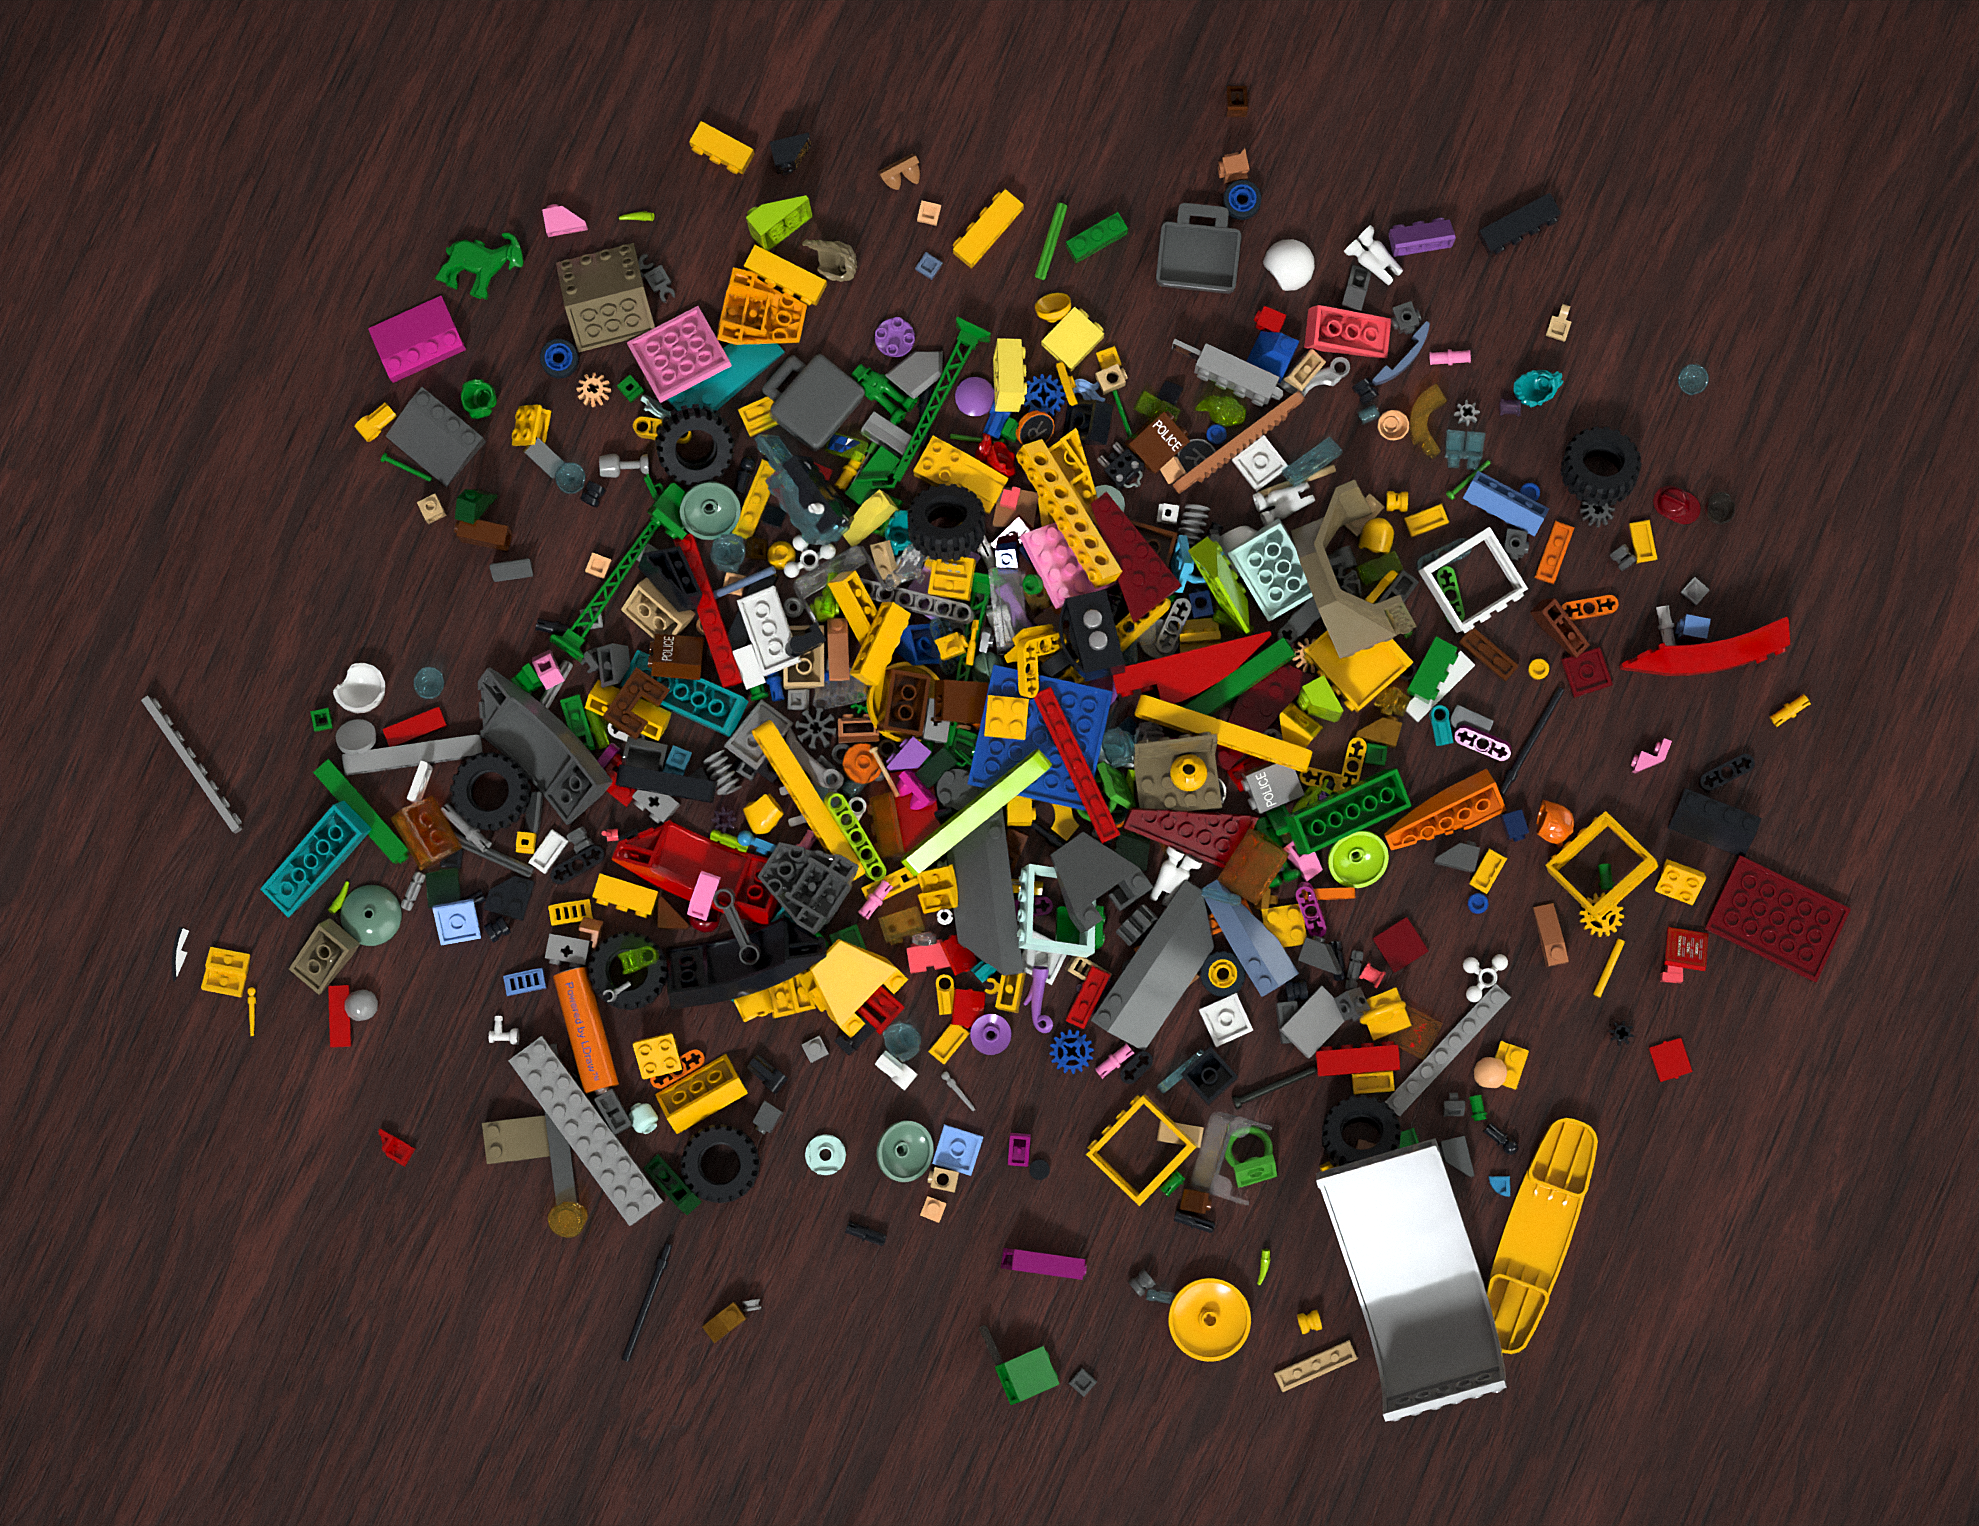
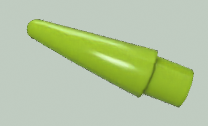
M647 211L634 212L619 216V220L653 221L655 215Z
M1128 768L1126 781L1134 798L1135 772L1133 768Z
M345 881L341 892L329 907L328 911L334 915L342 907L347 895L349 881Z
M1262 1249L1258 1285L1262 1284L1271 1260L1269 1249Z

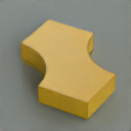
M1392 570L1386 574L1365 601L1376 604L1379 598L1389 589L1398 573Z
M1051 804L1055 811V821L1051 830L1067 842L1077 830L1079 824L1073 817L1072 808Z

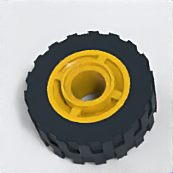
M1223 951L1208 956L1201 967L1200 976L1204 987L1211 994L1219 997H1228L1241 989L1246 973L1236 955ZM1222 968L1229 971V976L1225 980L1217 977L1218 971Z

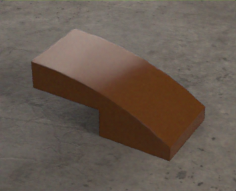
M1010 827L1006 837L1012 875L1029 834Z

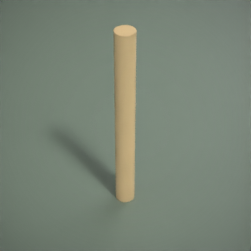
M1334 464L1263 489L1258 491V493L1267 497L1272 491L1315 480L1336 472Z

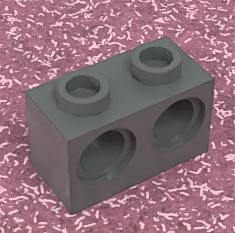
M613 1089L594 1099L614 1135H618L632 1127L633 1124Z

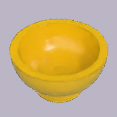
M777 541L769 547L767 559L769 564L774 566L775 569L784 570V566L788 562H795L796 551L790 543Z

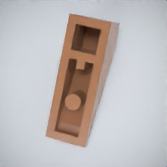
M846 618L827 619L829 681L850 680L848 621Z
M1554 904L1533 907L1546 967L1569 962Z

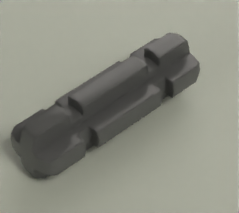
M1353 950L1351 952L1350 958L1352 962H1349L1348 980L1345 982V989L1347 990L1357 988L1358 983L1356 980L1359 979L1360 961L1363 959V952Z

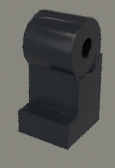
M817 623L809 626L804 631L805 635L794 636L786 643L785 652L788 656L792 658L799 657L820 647L826 641Z

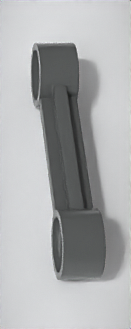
M728 887L720 888L714 894V904L719 909H723L741 948L739 952L740 960L746 965H753L760 959L761 949L757 944L751 942L734 906L736 899L734 891ZM720 892L729 893L731 903L722 905L718 901V894ZM746 947H752L756 950L757 957L755 960L749 961L744 957L743 951Z

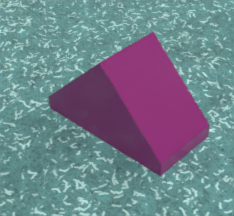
M1010 1133L1008 1165L1028 1167L1031 1134Z

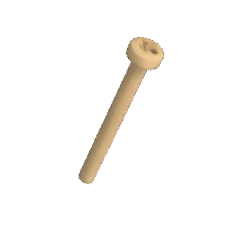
M875 746L869 750V753H873L894 796L898 797L900 794L877 752L878 746Z

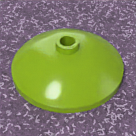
M1360 830L1336 841L1332 845L1328 855V867L1334 879L1340 884L1352 888L1366 887L1376 882L1385 872L1389 860L1388 850L1378 835L1370 831ZM1353 852H1358L1357 855L1352 856Z

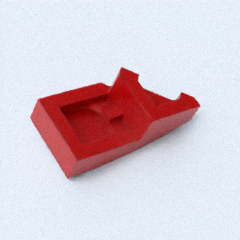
M379 1129L378 1132L383 1145L382 1151L386 1153L387 1157L402 1166H406L415 1148L388 1132Z

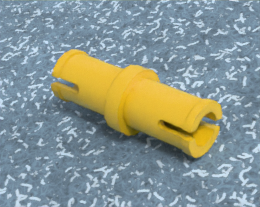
M858 451L854 452L849 463L842 468L844 471L834 484L838 489L846 491L853 477L857 475V471L866 456Z
M1802 694L1790 704H1784V708L1770 716V719L1778 727L1789 718L1796 717V713L1811 705V703Z

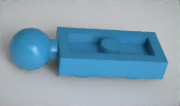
M748 830L741 831L737 837L740 845H753L757 848L756 852L766 856L768 852L772 854L777 847L759 838H754L753 834Z

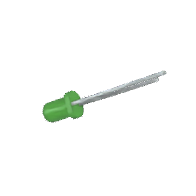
M872 441L868 449L865 450L867 456L864 462L862 463L853 482L857 478L861 468L862 470L864 469L870 455L874 456V452L878 446L875 442Z

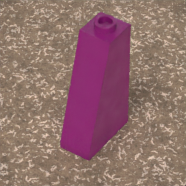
M1003 1248L1002 1269L1083 1280V1276H1085L1087 1271L1085 1259Z

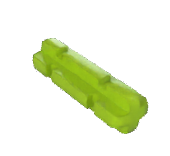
M713 829L711 832L710 840L720 841V844L734 849L738 848L742 852L748 850L749 846L740 845L735 836L727 833L722 834L721 831Z

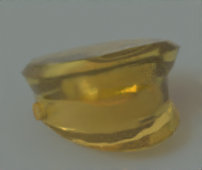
M563 1202L551 1209L548 1214V1224L555 1234L565 1238H572L580 1234L583 1225L587 1221L588 1214L586 1209L578 1203Z

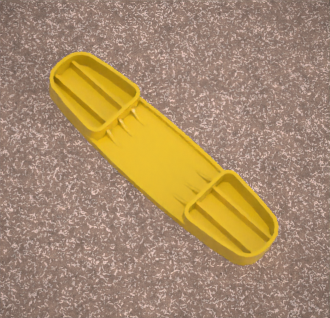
M1564 1118L1556 1120L1548 1127L1526 1171L1505 1224L1486 1287L1502 1353H1518L1527 1346L1549 1302V1296L1566 1256L1584 1196L1588 1191L1598 1144L1595 1131L1584 1122Z

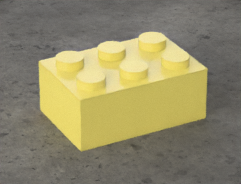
M997 338L993 355L995 411L1019 412L1021 404H1024L1025 395L1027 394V383H1024V377H1026V365H1023L1025 347H1022L1021 339Z

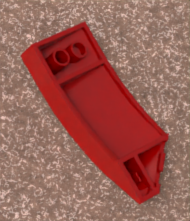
M1785 617L1750 633L1711 643L1666 646L1665 642H1663L1656 649L1647 650L1637 655V657L1621 663L1619 667L1620 670L1663 676H1690L1728 670L1756 661L1758 664L1767 660V655L1774 653L1777 656L1787 651L1786 647L1790 645L1788 617Z

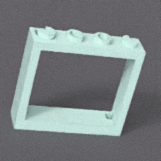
M1028 864L1023 867L1019 877L1021 889L1018 893V901H1020V910L1017 915L1019 921V930L1017 932V937H1019L1018 948L1086 958L1095 953V926L1084 933H1080L1079 945L1032 938L1034 875L1057 878L1054 867ZM1094 900L1092 904L1096 908V900Z

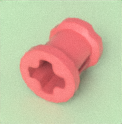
M1368 962L1359 978L1368 980L1377 988L1386 972L1378 971Z

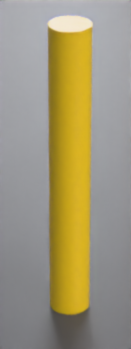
M1617 939L1593 995L1601 997L1625 941Z

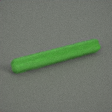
M1057 203L1035 273V277L1045 280L1067 211L1066 204Z

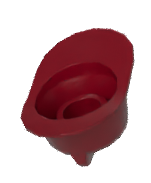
M1664 486L1654 495L1653 503L1656 511L1676 523L1683 525L1691 524L1700 515L1701 508L1697 498L1678 487Z

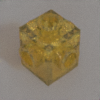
M1044 585L1040 592L1043 594L1042 597H1037V594L1030 595L1023 591V596L1032 612L1039 608L1041 611L1052 605Z
M1390 686V688H1385L1378 694L1374 705L1380 708V713L1391 716L1395 714L1403 717L1411 698L1403 694L1401 689Z

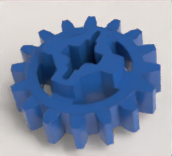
M1041 374L1040 379L1033 376V383L1030 381L1026 382L1029 388H1027V395H1025L1027 402L1024 403V407H1030L1029 413L1038 410L1039 412L1050 413L1053 417L1054 410L1061 411L1059 404H1065V401L1061 398L1066 395L1064 392H1060L1063 386L1057 385L1058 379L1052 381L1051 375L1047 379L1044 378L1043 374ZM1046 384L1051 385L1055 390H1050ZM1039 385V388L1036 390V392L1031 393L1032 389L1035 386ZM1042 388H1044V392L1047 396L1045 404H1043L1042 397H1040L1042 393ZM1056 400L1055 404L1052 407L1048 408V405L1051 403V401ZM1032 402L1038 403L1041 406V409L1033 405Z
M1068 1030V1035L1060 1032L1061 1038L1055 1037L1054 1040L1057 1043L1050 1045L1054 1051L1050 1052L1049 1055L1055 1056L1051 1062L1058 1063L1057 1069L1063 1067L1065 1074L1068 1069L1071 1070L1072 1074H1075V1069L1082 1072L1083 1065L1089 1066L1086 1062L1087 1059H1093L1089 1053L1093 1052L1094 1049L1088 1048L1092 1042L1085 1041L1086 1034L1080 1037L1078 1030L1075 1035L1072 1034L1071 1030ZM1069 1038L1077 1039L1074 1043L1069 1044L1064 1041ZM1064 1045L1067 1048L1069 1047L1070 1049L1075 1047V1053L1079 1058H1077L1076 1056L1074 1057L1073 1055L1068 1057V1051L1066 1050ZM1082 1045L1085 1047V1057L1080 1054V1047ZM1058 1047L1063 1050V1057L1061 1059L1058 1057ZM1073 1060L1079 1063L1074 1066L1066 1065L1068 1061Z

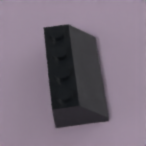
M1685 788L1681 791L1668 829L1734 855L1745 857L1762 818Z

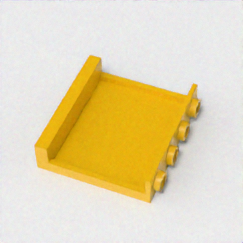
M1328 631L1323 633L1303 651L1305 661L1310 666L1314 664L1318 669L1317 674L1320 677L1324 675L1332 684L1333 692L1337 696L1341 694L1346 700L1344 704L1351 711L1355 710L1357 713L1413 664V661L1393 639L1387 642H1380L1370 649H1363L1356 652L1353 656L1340 659Z

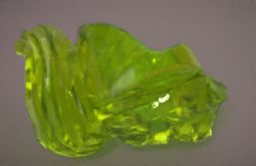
M1211 395L1195 407L1197 411H1209L1211 420L1223 427L1241 424L1246 416L1245 407L1232 397Z

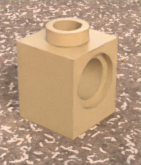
M1118 364L1095 374L1103 395L1126 385L1125 380L1128 379L1124 368L1120 369ZM1114 374L1118 377V380L1115 383H1110L1107 380V376Z
M436 494L417 502L428 524L447 516Z
M935 1167L934 1171L929 1173L928 1183H931V1188L955 1193L959 1172ZM940 1174H946L949 1177L948 1183L944 1186L939 1185L937 1182V1177Z

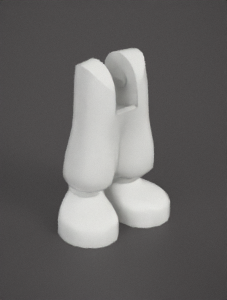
M1370 225L1344 252L1348 256H1357L1361 265L1373 272L1387 285H1390L1393 279L1384 269L1388 267L1397 276L1403 270L1389 254L1385 246L1380 241L1373 240L1374 228ZM1361 244H1363L1364 246H1366V248L1368 249V251H1365V250L1362 248Z
M1308 482L1272 491L1267 497H1264L1261 493L1253 494L1258 512L1275 506L1270 511L1260 513L1264 526L1272 523L1275 519H1285L1299 509L1315 501L1313 495L1300 499L1298 494L1310 488Z
M1170 846L1166 849L1169 858L1163 862L1149 897L1151 900L1156 901L1162 890L1167 892L1162 901V905L1165 907L1169 905L1184 881L1189 879L1190 869H1199L1202 865V862L1187 853L1184 856V852ZM1183 858L1182 863L1177 868L1178 862Z

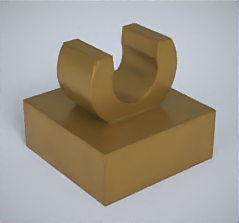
M1255 888L1253 909H1269V905L1277 904L1278 896L1270 895L1271 889Z

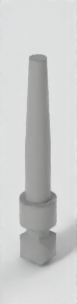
M943 1072L941 1077L947 1081V1085L950 1088L952 1087L972 1111L976 1110L956 1085V1081L950 1078V1074Z

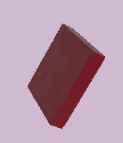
M1600 647L1582 652L1577 658L1569 656L1561 659L1573 698L1613 685Z
M1407 917L1372 938L1393 973H1396L1429 952Z

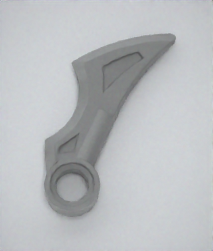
M1343 357L1333 359L1331 365L1320 369L1302 391L1293 387L1284 379L1278 385L1291 394L1300 391L1305 397L1308 391L1315 386L1336 385L1342 378L1348 375L1350 363ZM1336 363H1344L1346 370L1343 373H1337L1334 369Z
M789 728L786 744L801 768L811 777L813 785L826 787L830 790L839 789L843 784V775L835 769L824 768L810 756L796 738L793 730ZM831 774L837 776V781L833 785H829L827 781Z

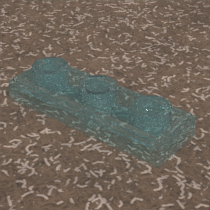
M1328 437L1283 469L1282 474L1296 487L1343 453L1342 449L1331 437Z

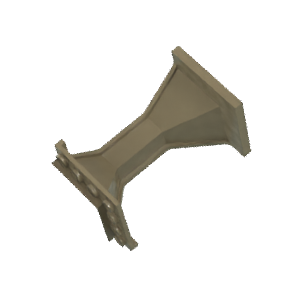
M1356 480L1336 487L1325 517L1291 531L1300 564L1319 613L1340 659L1353 656L1360 650L1370 649L1380 642L1390 641L1400 633L1407 634L1417 627L1400 594L1380 603L1372 604L1341 590L1325 548L1339 527L1372 514L1370 506Z

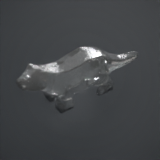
M911 543L904 549L896 569L887 575L885 589L891 591L901 583L913 579L922 584L925 575L921 574L923 562L928 558L931 562L933 560L930 559V556L925 557L920 554V550L917 551L913 547V543Z

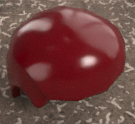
M710 909L706 921L689 915V922L697 931L703 933L712 932L719 925L718 911Z

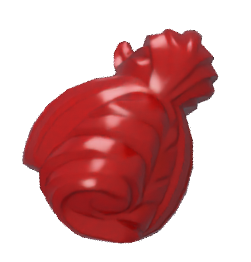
M984 433L983 439L976 449L975 459L1007 478L1016 472L1013 463L1015 454L1010 452L1003 442L997 441L992 444L991 436Z

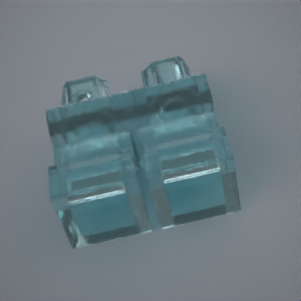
M1447 430L1445 433L1444 457H1447L1448 468H1459V460L1467 459L1466 469L1477 470L1479 462L1483 457L1485 433L1467 431L1465 435V431Z

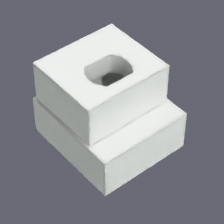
M1165 503L1159 504L1156 523L1176 526L1179 506ZM1167 509L1171 510V516L1169 517L1165 516V510Z

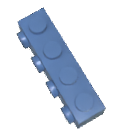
M1477 471L1463 497L1470 504L1486 510L1487 513L1495 515L1506 523L1512 524L1533 536L1536 535L1549 511V508L1480 471Z

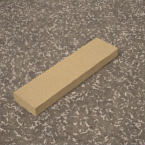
M1350 1340L1277 1371L1274 1375L1281 1391L1284 1392L1353 1362L1358 1358Z

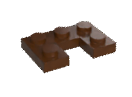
M636 667L602 718L637 740L648 722L633 713L632 709L641 697L659 707L670 689Z

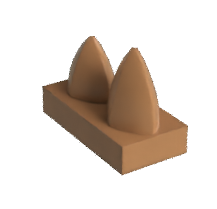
M912 153L877 173L886 185L892 189L899 190L901 185L900 172L912 183H919V161L916 155Z

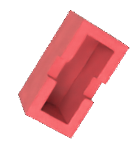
M942 939L932 940L930 945L924 946L922 942L910 944L911 948H907V955L911 974L927 971L926 967L934 966L935 970L951 967L940 944L943 942Z

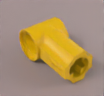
M383 403L373 413L361 418L354 427L367 442H370L380 434L383 427L397 416L386 403Z
M943 974L936 980L939 1015L952 1014L954 980L950 975ZM948 978L951 986L948 989H942L939 985L940 979Z

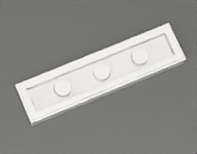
M1462 651L1458 653L1459 656L1455 664L1449 665L1447 671L1450 673L1444 683L1440 682L1437 689L1440 691L1435 701L1430 700L1429 704L1414 697L1403 708L1417 723L1475 666Z

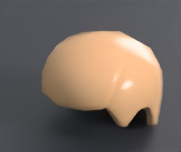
M1389 410L1382 413L1379 417L1377 428L1380 435L1387 440L1402 439L1409 431V421L1402 412Z
M1484 1057L1476 1063L1474 1079L1480 1086L1498 1088L1505 1082L1507 1069L1502 1060Z

